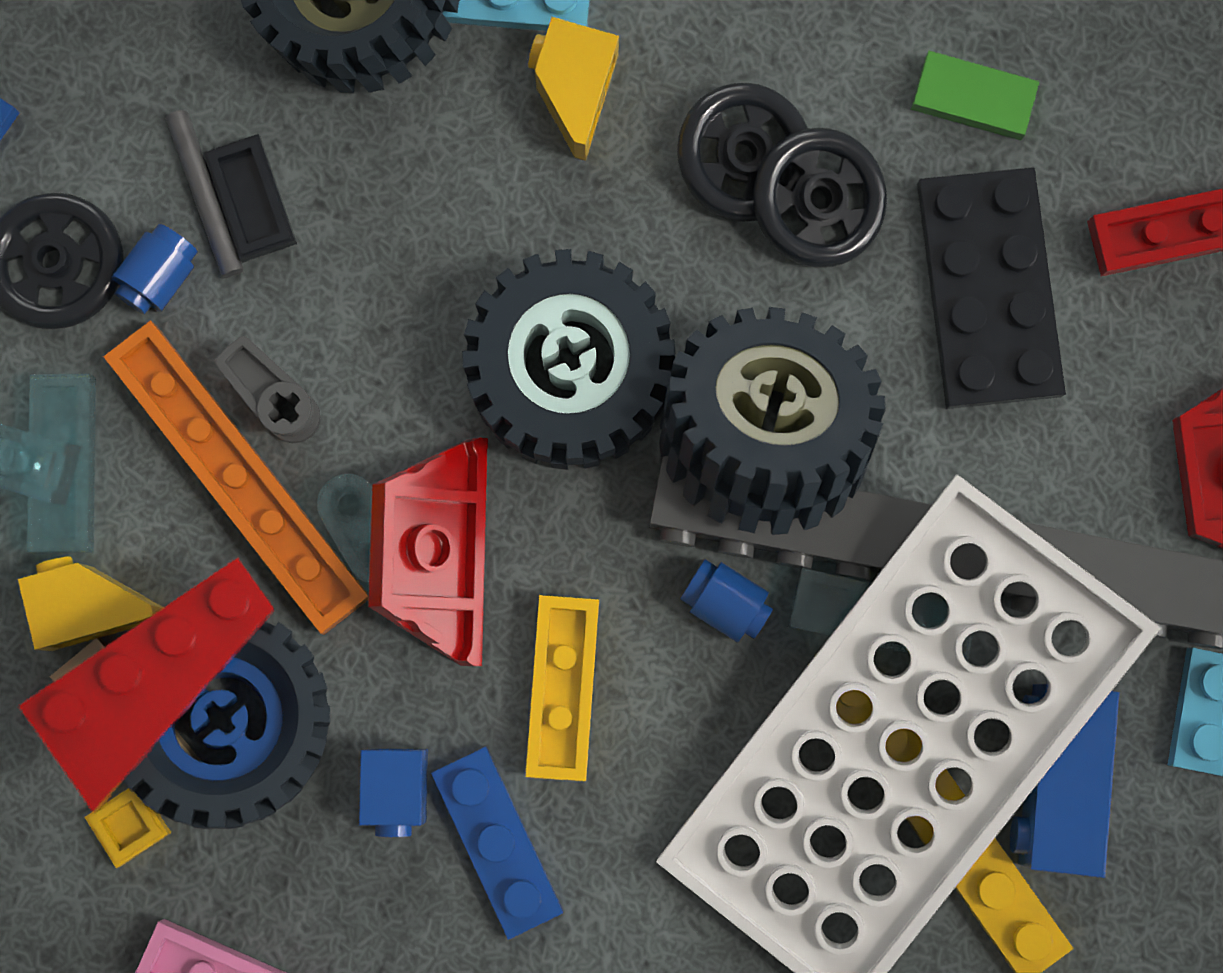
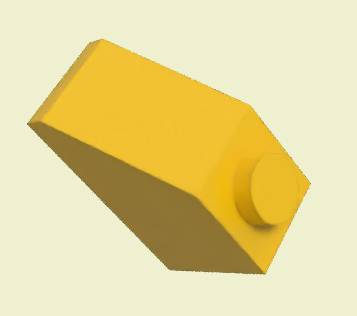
M551 17L546 36L536 34L529 55L528 68L535 70L536 88L574 157L586 161L619 55V36Z
M60 557L35 565L37 574L18 579L35 650L54 651L94 640L95 638L130 630L164 608L92 566L73 563L72 557Z

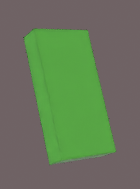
M928 51L911 110L1022 140L1026 134L1040 81Z

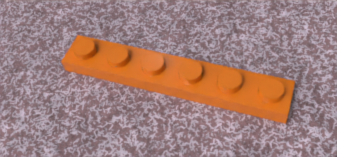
M150 320L103 356L320 634L325 635L369 600L367 591L156 324Z

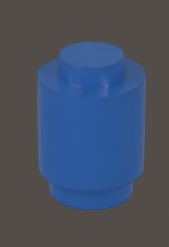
M158 224L152 233L145 232L112 276L113 280L120 285L115 293L116 296L142 314H145L150 307L162 312L194 268L191 261L197 254V249L172 229Z
M706 559L680 598V600L692 607L689 613L737 643L744 634L755 639L773 608L764 603L769 594L767 590L724 563L720 562L717 567Z

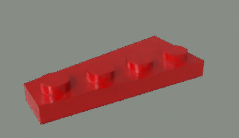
M236 558L18 707L92 812L96 813L126 776L149 754L152 747L173 723L180 719L196 701L197 696L213 678L227 666L274 613V607L241 561Z

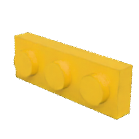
M539 595L525 777L586 781L599 599Z

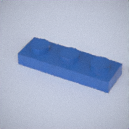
M487 746L432 772L433 779L507 939L509 940L564 912Z

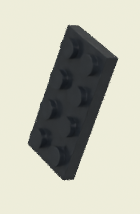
M1035 167L919 179L917 189L946 409L1060 398L1066 395Z

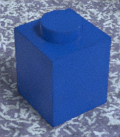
M428 749L361 750L359 825H375V836L408 837L412 836V826H421L427 821Z

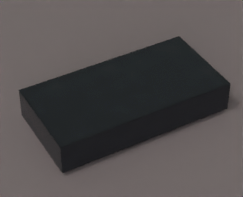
M259 134L203 152L239 259L242 263L297 244Z

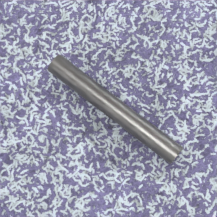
M186 110L170 113L166 117V121L221 277L225 279L242 273L244 268L239 259L189 113Z

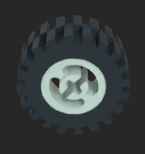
M571 249L555 250L556 261L542 264L539 254L523 259L524 271L514 276L508 267L496 277L498 289L492 295L485 290L475 303L478 311L475 321L468 319L464 336L467 341V351H462L463 369L467 376L468 389L479 415L485 425L489 426L494 432L496 439L509 449L511 446L520 452L523 459L535 464L540 460L551 463L552 468L568 470V465L583 464L584 469L600 466V460L612 455L614 459L619 458L629 452L631 444L638 439L642 441L652 430L654 421L657 416H661L664 409L669 379L675 360V341L670 339L669 330L671 322L665 308L658 310L655 305L656 293L646 281L640 287L632 281L633 270L618 262L615 270L604 266L603 254L591 251L587 252L586 261L572 260ZM566 322L586 323L597 329L608 341L612 349L614 363L603 383L596 384L591 381L596 371V349L593 348L586 351L590 349V336L580 328L565 326ZM537 336H547L541 351L544 370L560 362L559 351L561 349L569 348L573 355L582 353L579 356L580 367L571 371L569 366L563 363L548 370L550 382L559 389L574 391L576 394L573 397L562 398L549 395L542 391L528 375L526 356L529 347Z

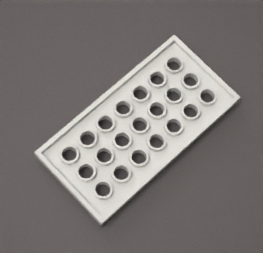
M955 475L660 854L656 862L794 973H887L1159 632L1161 627L959 475ZM965 543L978 545L986 556L985 569L979 576L973 579L959 578L954 574L950 566L952 552L958 546ZM1017 581L1028 583L1036 594V604L1033 610L1022 617H1012L1006 614L1000 601L1004 588ZM928 592L941 595L948 605L946 619L942 624L933 628L919 625L912 616L914 601L920 595ZM1065 620L1080 622L1086 631L1087 638L1084 647L1073 655L1058 653L1051 641L1054 628ZM986 631L996 638L998 651L990 663L977 666L970 664L964 659L962 644L965 638L972 632ZM885 642H899L909 650L910 663L903 673L896 676H888L876 668L874 654L877 648ZM1028 669L1042 672L1048 681L1046 695L1042 700L1033 704H1025L1018 701L1012 689L1016 676ZM936 680H948L959 689V703L949 713H934L924 704V692L928 685ZM849 690H859L868 695L873 704V709L868 719L858 724H851L841 719L836 710V703L843 693ZM986 719H999L1005 722L1009 728L1010 737L1008 743L997 752L983 751L974 742L976 727ZM897 729H910L921 738L922 748L915 759L908 762H900L891 758L885 748L886 740ZM819 738L827 741L832 746L835 752V759L829 768L816 772L807 769L801 763L799 749L807 740ZM950 767L961 768L971 777L970 791L959 800H947L940 796L935 788L938 775ZM870 777L882 785L884 797L877 807L863 810L851 803L847 792L851 783L856 779ZM773 787L787 788L796 797L797 809L788 818H773L765 812L762 806L763 794ZM910 816H921L927 819L933 826L932 839L921 848L907 847L897 836L900 823ZM831 825L840 829L847 841L844 850L834 857H823L816 853L811 846L810 837L817 828ZM740 834L753 838L759 846V858L749 866H738L732 863L725 853V843L728 839ZM873 864H881L888 867L896 877L892 890L881 896L867 893L859 882V877L866 867ZM787 873L801 876L809 888L807 897L802 902L794 905L781 902L773 891V884L779 876ZM836 912L850 915L858 926V931L854 938L845 943H835L829 940L822 931V923L827 916Z

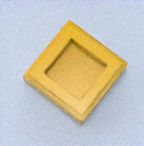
M129 788L103 804L96 813L91 812L85 816L86 821L116 868L123 866L171 834L161 815L144 804Z

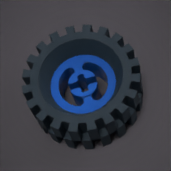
M265 622L227 666L213 678H231L241 681L258 694L263 702L267 716L262 737L255 741L249 740L246 737L249 720L248 712L244 705L231 717L234 728L231 733L225 735L223 731L217 729L202 740L208 748L214 750L233 749L237 753L235 760L231 763L211 765L197 761L181 748L176 737L174 722L152 747L149 754L123 780L127 787L144 804L157 813L175 822L194 828L208 830L239 828L275 814L278 809L288 802L290 803L302 791V788L312 777L327 742L330 724V705L328 706L326 696L328 688L323 673H319L313 663V654L305 643L300 646L292 638V631L278 622L274 626ZM204 689L197 696L191 712V725L196 735L208 727L210 720L207 712L209 709L215 706L219 711L224 712L237 702V696L234 693L226 690L210 692Z

